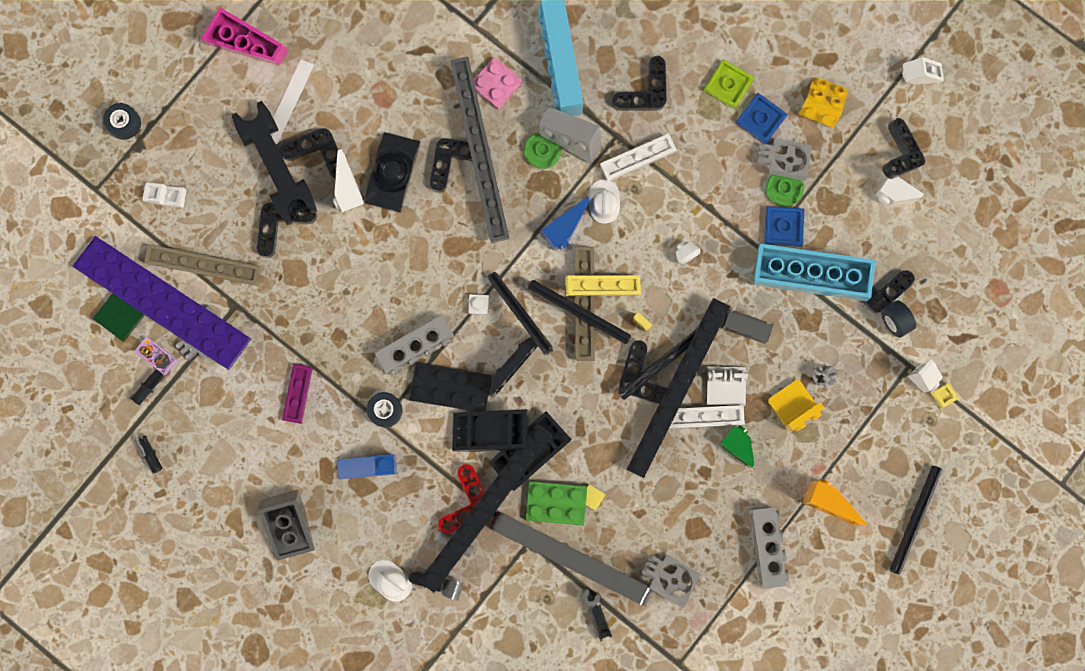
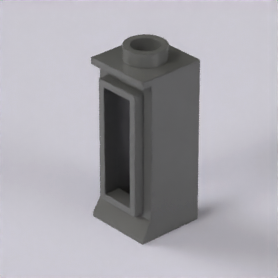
M731 308L728 310L722 322L723 330L763 344L769 341L774 323L767 324L766 321L734 310L731 312Z

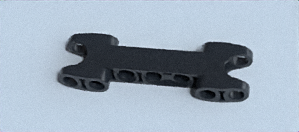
M261 100L256 103L258 115L255 119L245 121L237 112L232 114V119L244 146L246 147L254 143L278 190L269 196L277 212L288 226L292 224L290 213L294 206L299 204L305 205L312 214L317 212V208L305 180L302 179L295 183L271 136V134L279 131L270 111Z

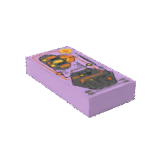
M147 336L134 351L164 375L178 361Z

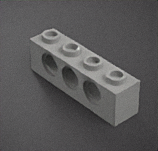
M440 315L377 351L375 355L386 374H392L393 376L402 371L401 367L406 364L411 366L418 362V357L434 353L436 351L435 348L439 345L443 347L451 343L454 335L444 317ZM431 332H435L438 335L437 339L433 342L427 340V336ZM419 342L421 348L418 351H412V343ZM403 352L404 358L401 361H396L394 359L395 353Z
M776 507L749 510L760 588L768 589L787 586L786 581H789L788 570L784 569L786 554L785 550L781 548L783 533L778 527L780 513L776 511ZM766 522L770 523L772 527L771 531L767 534L763 531V525ZM768 542L774 544V550L771 553H768L765 549ZM774 561L777 564V570L771 573L768 565Z

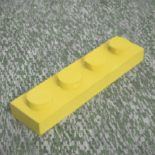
M640 276L565 277L566 296L641 295Z

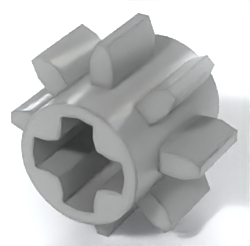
M824 363L813 370L816 374L812 378L817 386H824L826 389L837 382L835 377L838 373H836L833 366H826Z

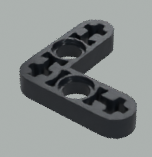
M653 56L649 61V92H618L612 99L614 109L618 111H658L665 107L667 101L666 62L663 57ZM655 61H658V64L661 65L658 70L659 74H655ZM660 79L663 85L659 88L654 87L652 81ZM658 92H660L659 100L663 101L660 102V105H656V102H653ZM629 97H632L631 106H628L629 102H623V105L615 102L618 101V98H622V101H628ZM636 97L644 99L642 106H637L634 103Z
M896 118L890 122L888 130L902 156L884 164L882 171L887 178L894 179L925 164V157L905 121L901 118Z
M327 128L318 129L286 142L281 146L280 154L287 161H293L320 150L330 175L336 180V173H334L336 169L333 163L337 162L339 149L332 133ZM325 133L328 136L327 141L321 139V134ZM313 137H315L316 140H318V145L315 144ZM310 140L312 146L309 149H303V141ZM295 144H298V147L301 150V152L298 153ZM287 148L293 150L291 156L285 154L287 152ZM335 150V158L328 159L326 157L327 151Z
M442 138L437 142L430 179V186L434 192L442 193L446 190L452 158L472 161L470 148L466 155H461L458 152L461 146L469 148L467 141ZM444 143H447L449 148H454L453 145L455 144V154H453V149H446V152H443L440 146H444ZM440 161H445L447 163V168L445 170H439L437 168V163ZM438 174L442 175L441 182L444 185H440L439 188H436V184H434V182H438Z
M271 202L262 206L257 251L264 258H270L275 254L279 222H284L281 217L278 218V213H272L271 216L266 213V211L270 210V207L277 211ZM296 205L292 208L294 210V216L291 218L292 223L312 224L317 219L316 212L308 220L303 215H299L300 219H297L298 209H300L299 212L301 214H307V211L310 210L305 205ZM268 225L272 226L273 233L265 235L263 233L264 228ZM262 238L268 239V246L271 250H267V253L262 250L266 246V241L262 240Z
M908 270L898 273L879 291L872 286L871 298L868 301L862 302L870 311L880 313L883 308L893 303L914 283L915 277L913 273ZM907 275L909 283L905 282L899 287L897 283L903 279L902 276L905 277ZM888 287L895 288L896 295L894 297L888 296L886 292ZM884 297L886 300L880 304L881 308H875L873 306L875 305L874 300L879 301Z
M641 340L634 341L630 346L619 383L620 390L625 387L622 386L623 383L632 381L641 374L647 353V345ZM638 344L644 349V352H640L638 358H642L641 361L630 358V355L635 356L636 350L633 347H637ZM631 362L638 364L639 369L635 373L628 370V364ZM646 382L637 390V394L633 393L630 396L659 404L662 399L661 397L656 396V400L652 399L655 394V388L659 389L657 392L659 394H663L667 388ZM643 386L651 388L652 393L650 396L645 397L641 394Z

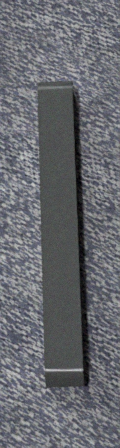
M500 511L497 512L489 528L644 607L653 592L649 586Z

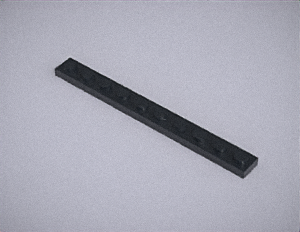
M712 298L626 470L641 478L645 477L730 308L729 305Z
M538 423L528 435L527 449L515 452L420 578L419 582L433 593L437 591L552 438L553 434Z

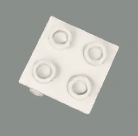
M708 366L707 405L746 406V380L748 378L746 367Z

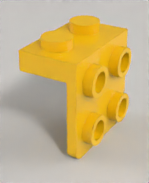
M814 77L799 115L834 128L843 112L848 90L823 78Z
M795 380L768 399V403L789 432L794 429L798 432L806 426V421L810 418L814 421L822 415L821 411L825 409L821 402L816 404L800 380Z

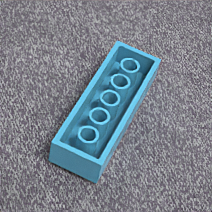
M541 0V5L538 6V20L542 28V41H546L544 42L545 58L549 59L547 66L549 77H553L551 78L552 95L556 94L554 96V107L572 116L582 115L583 98L565 1Z
M760 244L757 250L753 285L868 301L872 294L876 260Z

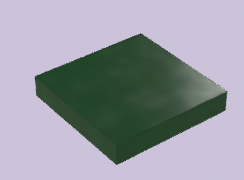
M112 293L92 319L125 342L145 315Z

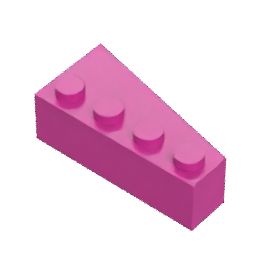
M221 7L201 38L207 45L280 66L289 51L283 44Z

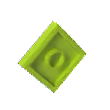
M722 59L703 91L736 110L755 77Z

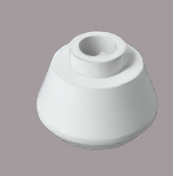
M682 242L677 246L678 250L676 251L678 263L684 265L700 254L701 249L692 242Z

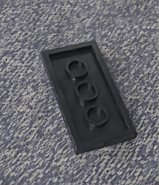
M416 363L409 401L474 412L486 411L492 375Z

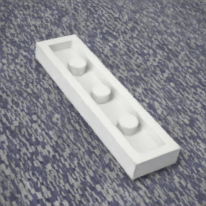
M666 134L602 162L600 166L609 182L673 154L677 149L670 135Z
M744 406L679 408L669 429L745 425Z

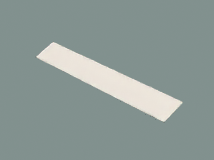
M302 59L273 117L279 131L271 134L276 146L314 67V64Z

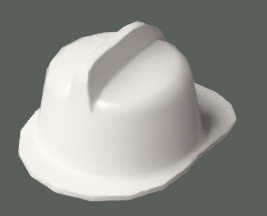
M601 179L593 183L589 193L590 213L594 220L599 223H611L617 218L620 210L618 187L614 182H608L607 179Z
M381 560L371 566L368 576L370 584L385 598L391 601H401L409 596L412 590V583L408 579L409 576L397 565L388 560Z

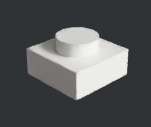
M470 294L468 314L488 315L489 295Z

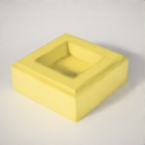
M639 312L632 319L644 332H647L652 327V324Z
M949 382L931 392L941 409L959 399Z
M589 484L587 487L586 506L596 511L605 494Z

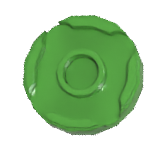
M536 132L527 139L524 146V155L527 162L533 167L548 169L559 161L561 146L540 135V132Z
M772 174L766 184L768 198L772 203L781 207L794 205L800 200L804 192V184L802 180Z

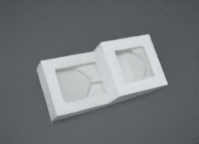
M146 183L142 201L183 208L187 189L165 186L158 183Z

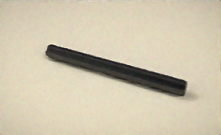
M497 272L489 274L490 283L543 354L548 355L552 353V345Z
M535 280L530 282L528 290L623 344H627L630 340L631 335L539 282Z
M697 329L618 392L620 398L623 400L627 399L685 352Z
M938 466L931 467L890 567V571L894 574L900 575L941 476L942 469Z

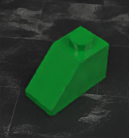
M734 425L718 445L748 468H752L755 464L751 437L747 435L748 431L744 427Z

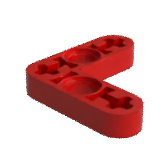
M464 464L460 466L457 473L470 505L442 517L438 522V528L442 533H452L460 527H456L455 523L450 526V530L443 529L442 525L445 519L450 522L454 520L452 516L456 515V520L461 525L463 522L459 519L460 513L462 511L470 513L471 510L469 508L472 506L474 508L485 493L475 469L471 465ZM463 468L471 469L470 478L471 480L476 478V482H471L465 486L464 482H468L466 476H461ZM472 485H477L480 488L479 495L475 497L469 494V488Z

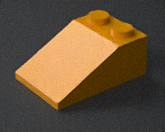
M824 479L810 482L802 502L803 504L854 526L866 525L865 520L839 490L832 487L833 483Z

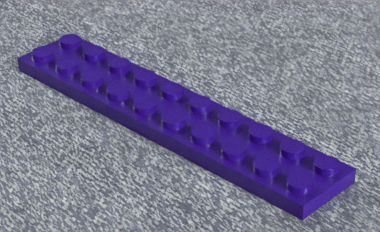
M97 236L92 239L72 266L227 370L231 369L252 340L249 336Z

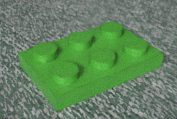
M529 481L526 521L584 526L587 487Z

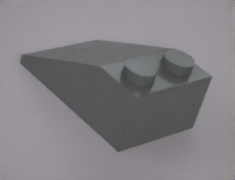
M299 490L261 499L258 511L277 561L315 550Z

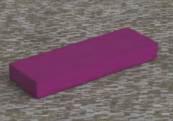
M293 364L282 421L302 424L313 367Z

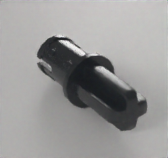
M155 370L144 383L141 382V386L130 399L140 406L146 397L154 392L153 389L164 378V375L160 371Z
M144 435L142 439L140 437L136 439L135 442L142 453L141 457L145 459L151 472L154 474L161 471L162 466L155 454L156 450H153L147 436Z

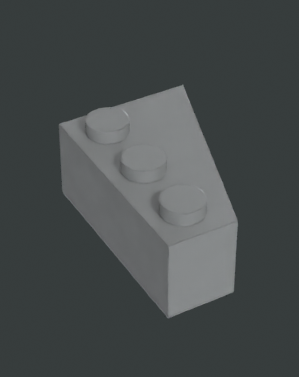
M548 107L538 123L540 135L590 164L593 163L602 147L598 125L557 109Z

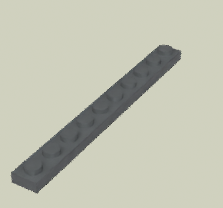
M469 57L450 60L490 241L495 243L509 240Z

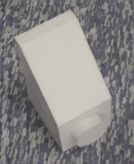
M922 57L903 64L902 75L907 83L917 85L944 81L942 65L939 62Z
M897 177L894 179L886 178L875 196L883 204L892 206L916 202L924 194Z
M932 359L920 363L908 376L924 393L935 391L940 386L939 381L943 378Z

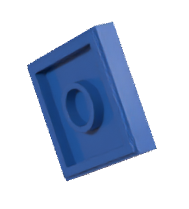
M757 93L735 123L760 142L766 144L788 114L760 93Z
M767 206L764 244L802 247L804 208Z

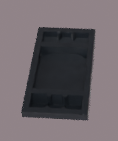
M384 132L368 182L364 204L401 213L421 141Z
M531 337L519 343L517 350L502 367L496 370L489 391L493 398L537 349L538 346Z
M527 409L453 413L452 451L527 449Z
M547 411L528 426V435L538 423L553 434V436L512 489L513 491L519 488L572 440ZM517 450L500 451L488 463L500 474Z

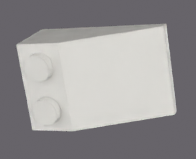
M343 149L338 150L336 197L333 199L337 210L341 208L342 212L364 204Z

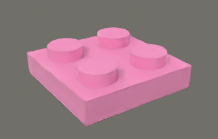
M496 57L474 79L476 91L496 109H499L523 83V80Z

